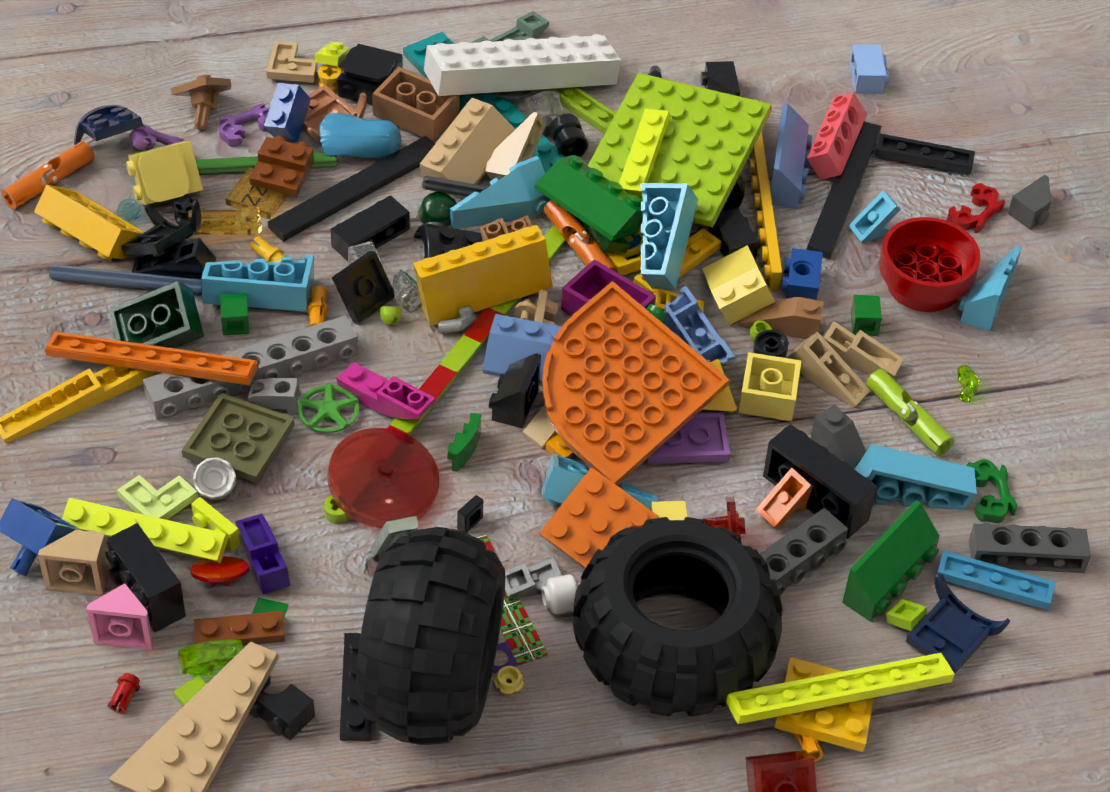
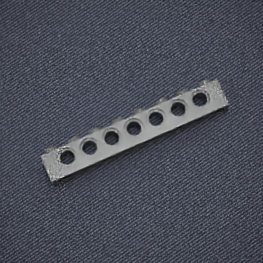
M346 315L221 355L257 360L259 368L252 382L257 379L287 378L358 355V337ZM168 373L143 379L145 397L156 420L213 402L220 393L231 396L249 391L251 384L244 385Z

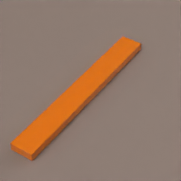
M55 332L45 347L46 356L244 385L251 384L259 368L257 360Z

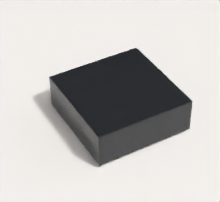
M475 495L457 511L458 530L467 533L483 518L484 502L482 498Z

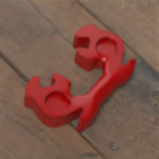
M983 183L975 184L970 195L973 196L972 203L979 207L986 205L987 208L980 215L973 216L971 215V209L967 206L962 205L960 211H956L955 206H952L948 211L947 221L960 226L964 230H970L975 227L974 233H978L994 214L1003 210L1005 200L997 202L998 191L995 188L985 186Z

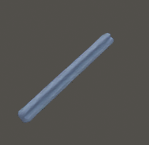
M55 264L50 266L49 277L52 280L156 290L179 281L192 288L193 294L200 295L202 293V282L200 279Z

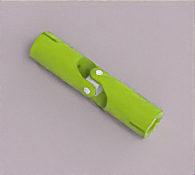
M878 369L870 375L866 383L867 387L889 409L897 412L899 418L936 456H941L949 451L950 446L954 444V438L917 402L913 401L908 392L884 369ZM918 418L916 424H914L912 420Z

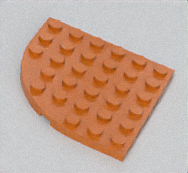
M612 281L575 312L557 332L545 358L542 385L547 414L562 441L590 468H594L618 485L729 386L730 380Z

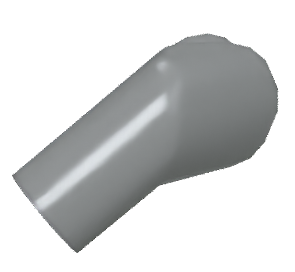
M471 306L461 307L459 309L460 317L457 319L439 321V332L444 334L460 332L474 322L475 314H473V308Z

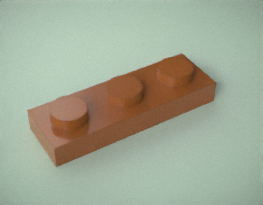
M283 611L194 619L196 650L245 646L250 642L255 644L285 642Z

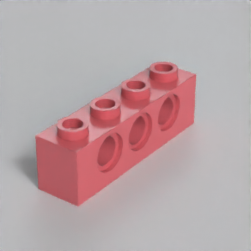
M854 92L846 95L840 94L833 98L808 154L807 160L820 180L842 174L867 116L866 111Z

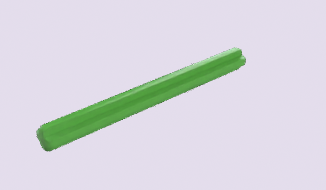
M324 152L314 153V163L311 168L335 167L338 163L337 155H325ZM258 156L198 159L196 164L199 174L248 172L254 170L258 162Z

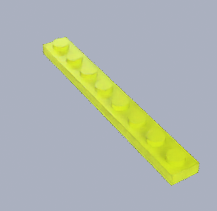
M942 653L733 692L728 694L726 703L736 722L742 724L950 683L953 681L955 673Z

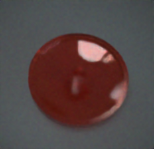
M369 428L349 435L338 444L329 462L327 482L334 501L347 515L368 526L383 528L388 521L416 516L417 520L422 518L435 501L439 489V472L430 452L413 437L393 429Z

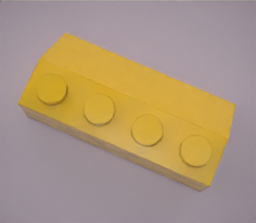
M46 185L34 211L43 217L42 221L53 227H60L62 234L71 238H78L80 245L88 249H96L98 256L109 261L112 258L125 259L128 255H124L121 245L144 233L143 230L78 191Z

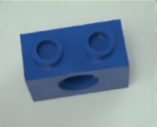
M792 248L791 258H786L784 273H788V276H783L781 290L786 292L785 299L802 297L817 300L823 252Z

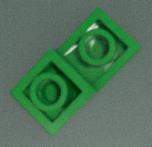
M471 413L469 424L464 423L463 432H456L454 443H449L447 459L452 460V471H459L476 449L481 434V414Z

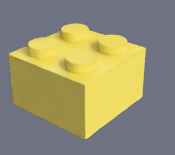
M748 352L739 413L792 421L801 361Z

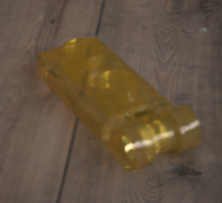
M249 206L246 209L201 210V227L194 235L258 234L262 230V224L259 220L261 218L260 209L257 206ZM189 210L188 219L190 222L192 217V210Z

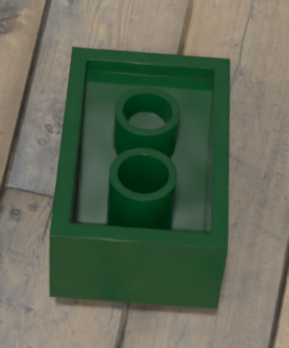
M179 281L108 309L115 339L118 341L173 348L204 337L193 290Z

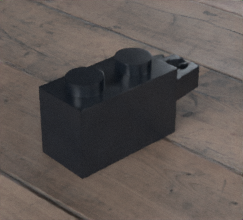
M724 204L714 226H709V233L722 241L719 251L725 257L748 245L754 259H757L758 248H760L759 236L756 233L754 234L747 217L742 215L739 208L730 210Z

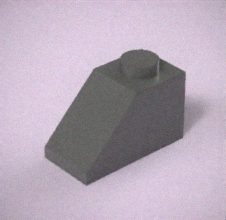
M1043 175L1012 196L1008 214L1029 230L1038 224L1042 225L1049 217L1050 213L1048 211L1051 204L1049 177Z
M836 405L815 416L811 439L819 445L826 447L830 453L848 463L851 468L856 467L866 453V449L854 422Z

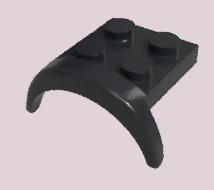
M194 201L192 203L191 221L184 226L169 222L157 212L152 204H146L145 211L155 226L121 245L124 255H135L139 258L152 254L153 257H158L167 253V248L184 243L185 239L196 234L201 227L199 202Z
M421 224L414 233V238H423L424 259L470 246L477 242H483L481 233L433 224Z

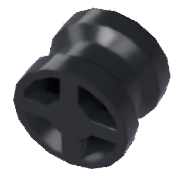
M184 195L174 201L175 221L179 226H184L191 221L192 203L198 201L195 197Z

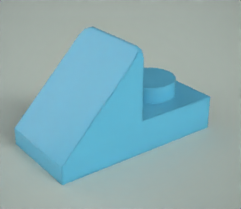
M883 190L852 221L849 227L862 243L884 237L890 230L887 223L901 208Z

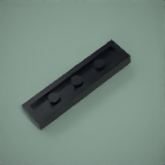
M879 133L875 152L877 157L971 174L975 151L881 133Z
M344 633L340 741H371V720L366 718L356 698V668L361 633Z

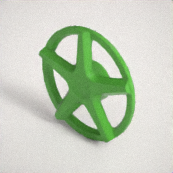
M327 383L326 385L309 390L299 399L298 414L301 421L308 428L322 433H334L346 429L356 420L359 414V402L353 393L340 386ZM325 391L323 401L309 399L312 395ZM334 391L341 392L350 399L335 401ZM354 405V414L346 422L340 414V409ZM304 406L318 410L310 422L304 417ZM322 420H334L340 427L324 429L317 427V425Z

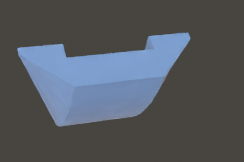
M685 285L680 290L681 294L672 303L668 302L664 306V312L667 314L664 325L708 362L719 359L720 363L735 360L734 354L723 338L719 337L701 311L698 302Z

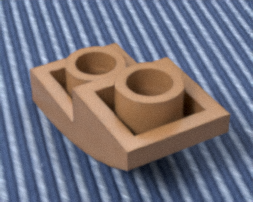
M527 215L507 224L501 218L480 226L479 229L484 241L525 227H531L532 224Z

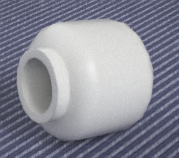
M567 574L547 579L545 586L541 587L545 609H550L555 615L573 612L575 592L580 585L573 575Z

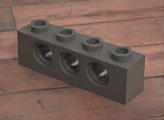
M825 508L760 553L767 562L770 580H776L780 596L792 583H799L807 572L813 568L818 569L829 556L839 554L845 548L848 528Z
M974 523L969 538L971 558L1012 570L1085 573L1091 557L1087 529Z

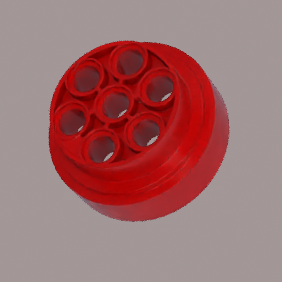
M917 217L904 220L887 232L882 244L879 269L884 281L887 283L889 292L900 304L916 311L936 312L949 308L960 297L970 291L976 280L981 255L974 238L960 226L939 218Z

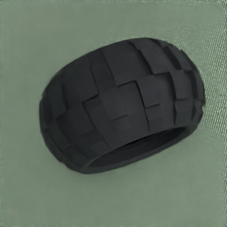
M667 517L645 520L643 527L640 528L631 526L622 529L611 536L603 550L598 549L592 556L582 573L581 583L575 592L573 610L574 635L580 650L584 651L583 658L591 673L598 682L602 681L604 685H611L610 688L613 695L630 706L640 703L650 707V713L671 716L672 712L686 711L688 716L692 717L712 713L718 704L724 707L727 705L726 699L728 694L752 689L753 682H759L764 677L775 659L781 638L783 608L776 580H770L767 562L756 549L753 550L751 546H743L741 537L722 526L714 528L704 524L705 521L701 519L685 517L684 520H669ZM681 594L694 597L709 604L721 613V616L712 624L700 629L677 630L661 626L648 619L640 611L636 602L653 595Z
M443 527L419 529L413 531L410 536H401L383 551L379 559L368 595L359 642L356 668V698L366 718L377 722L378 730L401 742L417 745L450 743L454 736H464L479 723L492 677L505 595V568L496 553L487 550L484 541L461 530Z

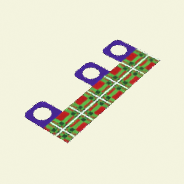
M487 535L477 537L484 541L487 550L495 552ZM505 590L500 630L506 642L498 644L497 650L507 653L508 662L502 666L494 665L493 673H498L505 666L515 667L548 655L520 599H509Z

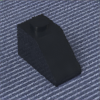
M734 61L706 62L705 72H701L700 75L701 86H705V89L740 97Z

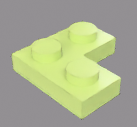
M138 475L117 490L118 497L135 513L168 520L198 498L197 491L181 476H177L162 488L156 490L143 477Z

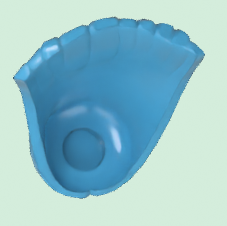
M331 113L324 117L319 127V137L321 138L320 141L325 155L385 158L398 151L402 143L399 129L389 120H366L349 114Z

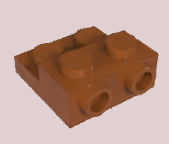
M275 136L274 138L266 137L258 152V162L249 177L250 185L297 197L314 163L313 148H310L305 142H298L297 144L287 142L281 136Z

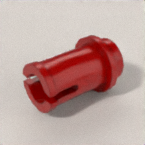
M124 673L123 676L117 679L118 686L108 703V707L115 712L118 706L120 707L118 710L119 714L126 713L134 692H138L140 689V679L130 673Z

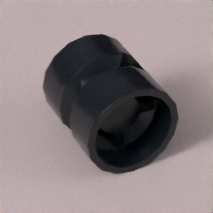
M562 114L552 120L549 131L555 141L559 155L564 157L571 155L581 157L588 150L589 144L578 118L573 114Z
M764 330L755 337L753 353L786 358L789 345L788 339L779 331Z

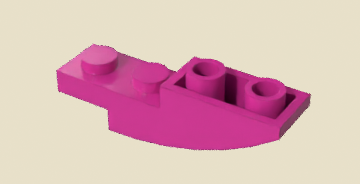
M355 362L336 378L338 386L358 396L361 405L391 417L419 419L436 402L435 397L395 376L387 380Z

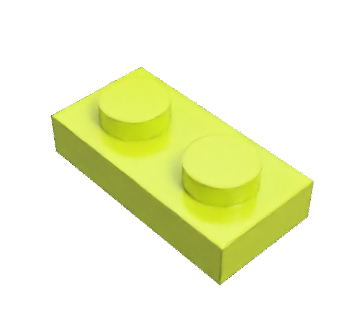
M329 42V44L315 53V63L339 66L348 54L350 47H344L341 42Z
M201 497L191 503L192 520L197 527L226 533L229 536L226 548L231 552L240 546L238 527Z

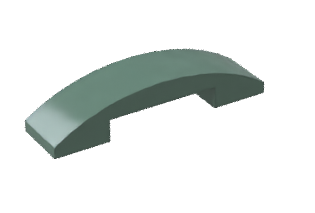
M532 11L518 18L516 27L491 40L483 36L471 43L482 41L496 42L507 39H537L549 26V21Z

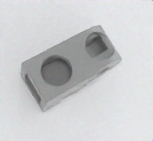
M298 378L254 380L250 386L247 402L267 409H287L288 414H298L299 399L302 398Z

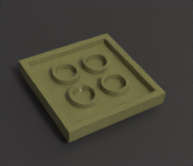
M220 393L183 447L182 457L197 463H201L208 458H221L231 464L237 477L257 484L294 427V418Z

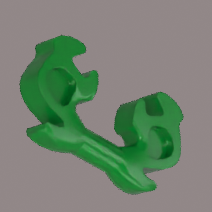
M987 459L974 463L968 462L967 466L975 469L976 487H985L988 481H993L997 485L1000 495V501L991 495L982 496L980 504L977 503L975 508V515L981 522L1001 523L1005 519L1008 510L1011 512V515H1015L1017 503L1010 493L1006 467L1001 465L999 471Z

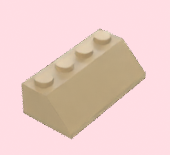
M471 98L420 163L422 177L431 176L477 185L486 173V164L491 158L493 151L515 128L493 105ZM454 195V196L459 197V198H461V199H465V198H466L465 196Z

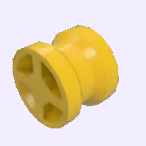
M326 64L318 69L319 88L326 85L334 93H337V78L341 73V68Z

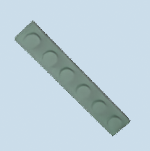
M413 516L386 522L371 546L372 558H380L383 551L401 536H410L413 531L418 530L417 517Z

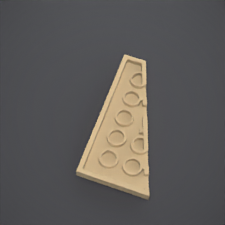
M250 642L108 778L109 781L130 792H207L278 661V653Z

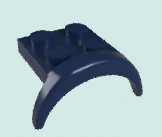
M105 105L87 112L78 122L75 130L74 145L81 142L84 133L95 141H99L143 127L142 119L139 115L123 106Z
M938 573L934 583L940 601L907 635L906 642L925 656L942 653L953 672L956 673L989 636L1001 633L1008 626L1010 620L1007 618L1004 621H993L975 613L953 594L945 581L944 575Z

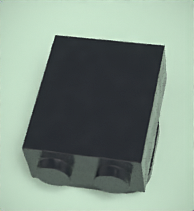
M362 44L351 48L341 64L342 72L337 78L338 96L358 102L360 94L364 92L367 95L366 104L373 105L372 93L398 67L403 68L402 54Z

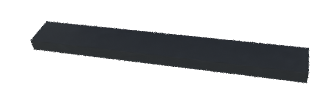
M864 121L842 174L834 179L808 243L807 250L823 252L822 257L831 259L882 126Z
M426 136L416 140L268 221V228L283 242L420 167V163L435 143Z

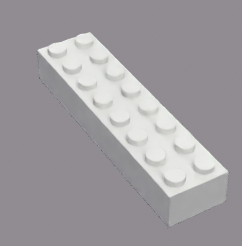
M599 34L584 37H549L548 39H507L504 41H482L479 43H438L436 45H427L424 72L438 96L614 85L617 84L621 59L606 37Z

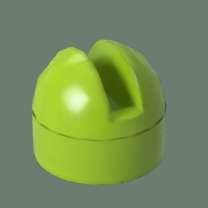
M382 306L380 308L382 322L386 325H396L401 318V308Z
M756 321L749 331L751 340L754 342L757 334L764 330H772L771 326L765 321Z

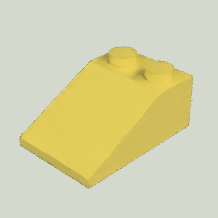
M748 245L702 268L715 301L729 326L775 302Z

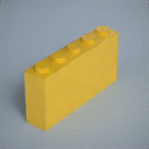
M538 225L525 227L512 233L503 234L413 263L422 309L430 326L438 324L439 321L460 317L459 309L461 307L471 306L474 313L537 293L540 289L547 290L553 288L546 239Z

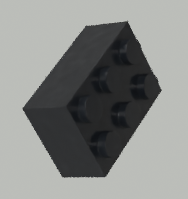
M138 523L106 538L108 551L105 552V555L112 567L109 569V574L116 585H123L124 583L147 610L149 623L154 632L186 617L180 580Z

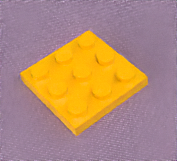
M790 657L784 683L843 671ZM874 698L776 717L774 728L863 752L866 746Z

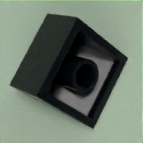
M535 353L511 363L506 373L500 375L497 385L498 391L497 393H492L489 401V408L492 409V421L523 429L539 392L541 354Z

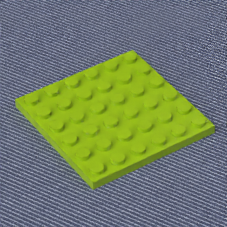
M637 73L588 166L601 171L608 180L619 183L645 108L669 111L670 119L648 183L688 184L698 198L693 222L713 227L772 112L771 104Z

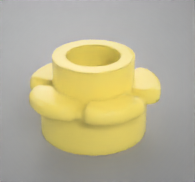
M505 666L498 671L494 684L496 688H500L502 693L512 694L522 689L524 684L522 681L523 676L516 667Z

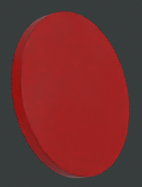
M223 556L220 564L200 560L190 568V574L193 578L210 582L211 587L215 586V582H226L225 585L228 587L230 581L239 579L249 572V564L245 560Z

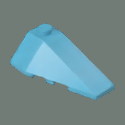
M535 156L515 164L509 168V174L500 180L497 178L489 182L490 186L481 193L474 192L451 207L450 227L458 229L485 225L503 218L504 222H508L527 215L529 218L543 214L545 205L551 199L534 188L535 184L545 174L540 158Z
M1017 245L971 288L968 297L963 296L959 306V311L963 312L960 322L990 332L1018 264L1021 246Z
M552 453L542 487V497L546 498L545 501L560 507L588 472L586 469L587 465ZM624 482L620 486L617 485L647 508H651L652 502H659L656 495Z

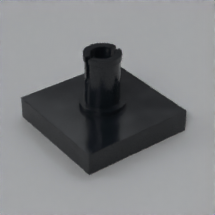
M375 251L367 252L331 277L352 321L355 323L361 322L396 297Z

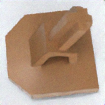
M202 75L196 77L197 80L171 88V94L191 97L192 106L197 108L194 128L206 130L210 111L216 110L219 93L231 89V79L211 78V75Z

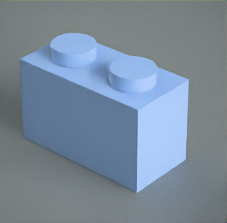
M853 44L850 67L855 93H883L885 84L889 83V70H885L886 55L882 54L881 45Z

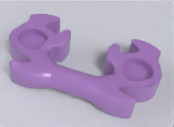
M262 103L238 115L220 118V138L228 143V146L241 145V137L246 138L245 128L241 123L253 119L258 120L259 129L264 132V123L269 108H265V104Z
M143 124V127L133 129L129 135L133 142L132 145L142 151H145L146 148L151 150L156 141L165 145L185 141L182 138L155 131Z

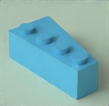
M641 183V192L643 193V201L641 202V211L643 213V224H641V233L643 235L641 275L652 289H676L698 198L688 184Z
M314 255L304 256V260L292 261V257H281L280 262H265V258L255 259V261L249 264H242L240 260L206 262L201 278L203 303L221 305V294L246 293L248 307L307 312L311 289L314 283Z
M871 444L855 468L858 473L869 478L877 486L874 497L875 504L886 505L887 501L903 502V506H911L917 500L920 503H928L929 508L966 510L977 494L975 469L973 467Z

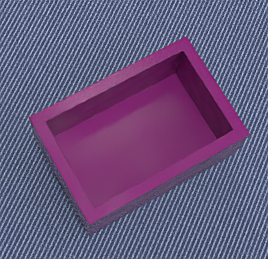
M594 259L562 287L561 310L572 316L612 281L644 308H647L649 304L655 305L656 295Z

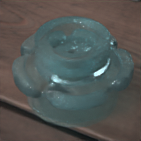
M124 199L118 205L117 215L125 221H134L142 214L141 206L135 199Z

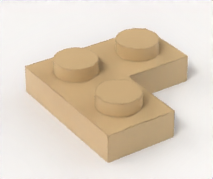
M274 41L266 71L267 79L314 83L318 63L311 59L296 58L298 43Z

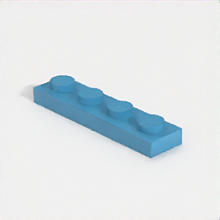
M944 550L937 574L941 573L944 575L946 582L1049 610L1055 587V581Z

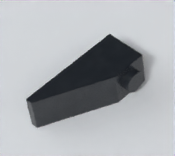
M196 238L167 248V253L158 257L148 254L135 258L132 273L201 280L206 262H215L216 257L200 238Z

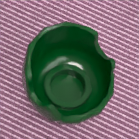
M442 192L429 193L422 200L418 211L420 221L422 223L428 221L440 222L445 224V226L450 225V208L457 204L455 199Z

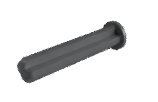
M424 176L422 188L425 190L465 197L474 192L481 193L488 188L487 186L431 176Z

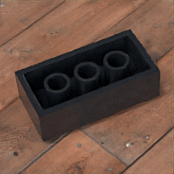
M791 424L769 441L763 472L765 479L776 486L791 468L796 470L813 486L806 509L815 515L825 508L848 528L847 539L869 521L877 486L869 478L858 473L848 463L837 458L826 447L819 445L808 437L805 432L798 430Z

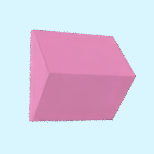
M125 583L88 604L87 614L95 644L152 650L153 640L148 612Z

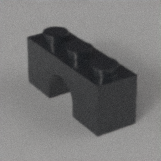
M269 675L249 714L264 720L275 734H282L291 740L315 717L314 700L293 684H290L284 691L277 694L264 692L271 684Z

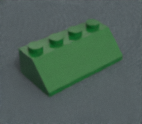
M571 155L559 158L535 184V189L611 241L638 233L643 222V213L641 211L642 199L624 191L619 183L608 180L601 171L590 168L578 156Z
M916 500L850 569L842 603L870 622L877 614L882 615L885 613L890 605V600L894 596L897 598L901 596L907 586V582L910 579L915 580L920 575L923 565L926 562L931 563L939 552L937 544L940 535L920 502Z

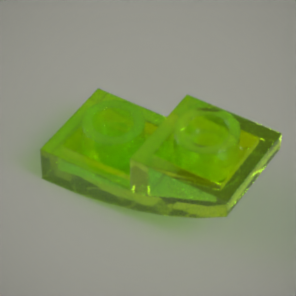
M216 640L179 649L177 655L182 674L212 675L214 666L224 668L243 649L241 640Z

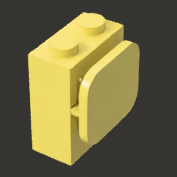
M183 141L128 155L129 161L126 162L127 170L130 176H134L136 186H133L136 201L140 200L143 205L162 202L203 190L191 141Z

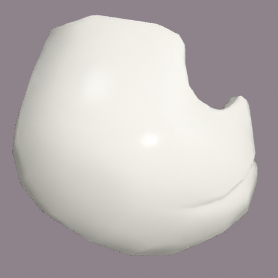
M218 457L208 458L197 465L193 475V482L201 496L210 500L225 498L232 492L236 483V474L228 461Z

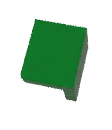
M221 294L223 335L249 334L247 294Z
M854 295L850 313L852 333L856 335L861 330L869 336H878L882 321L880 297L874 295Z

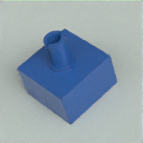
M13 498L0 519V532L22 545L10 569L24 576H27L40 549L75 530H81L41 506Z

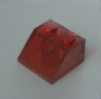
M806 750L745 757L749 792H817L814 758Z

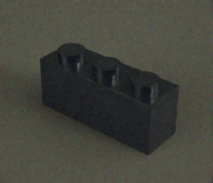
M390 195L331 228V247L346 261L352 263L367 252L377 249L410 230V212Z

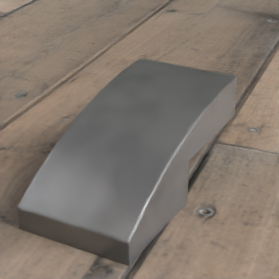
M554 557L527 568L526 563H523L505 571V590L509 599L541 594V587L545 586L548 578L561 576L562 574Z

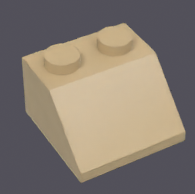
M75 530L40 549L38 558L46 590L103 596L109 578V569H111V565L105 555V552L108 551L105 533L93 530Z

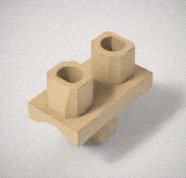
M540 289L537 301L531 303L529 299H525L524 302H520L515 306L514 314L517 318L555 325L554 322L546 320L544 317L553 320L558 304L547 300L548 292Z

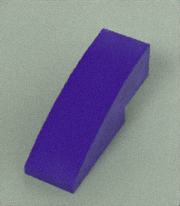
M263 513L235 521L236 527L239 528V536L262 593L266 594L291 586L288 568L279 552L278 542Z

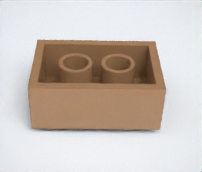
M398 67L372 93L373 116L389 120L396 126L419 136H426L433 142L460 113V95L438 96L429 79L401 67Z

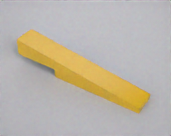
M109 365L93 374L89 368L0 417V435L5 443H9L143 385V379L155 376L156 374L154 371Z

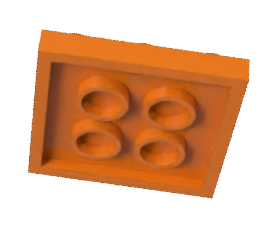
M591 467L539 534L585 569L598 549L603 550L611 536L626 527H643L645 520L659 518V516Z

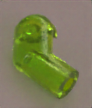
M961 365L957 369V375L963 388L958 396L962 402L968 403L979 388L980 382L970 366Z

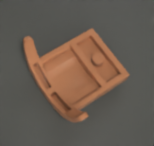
M323 85L308 95L311 101L302 128L316 142L322 144L319 137V127L324 117L331 113H342L363 118L367 95L364 92L361 93L358 104L353 109L326 85Z

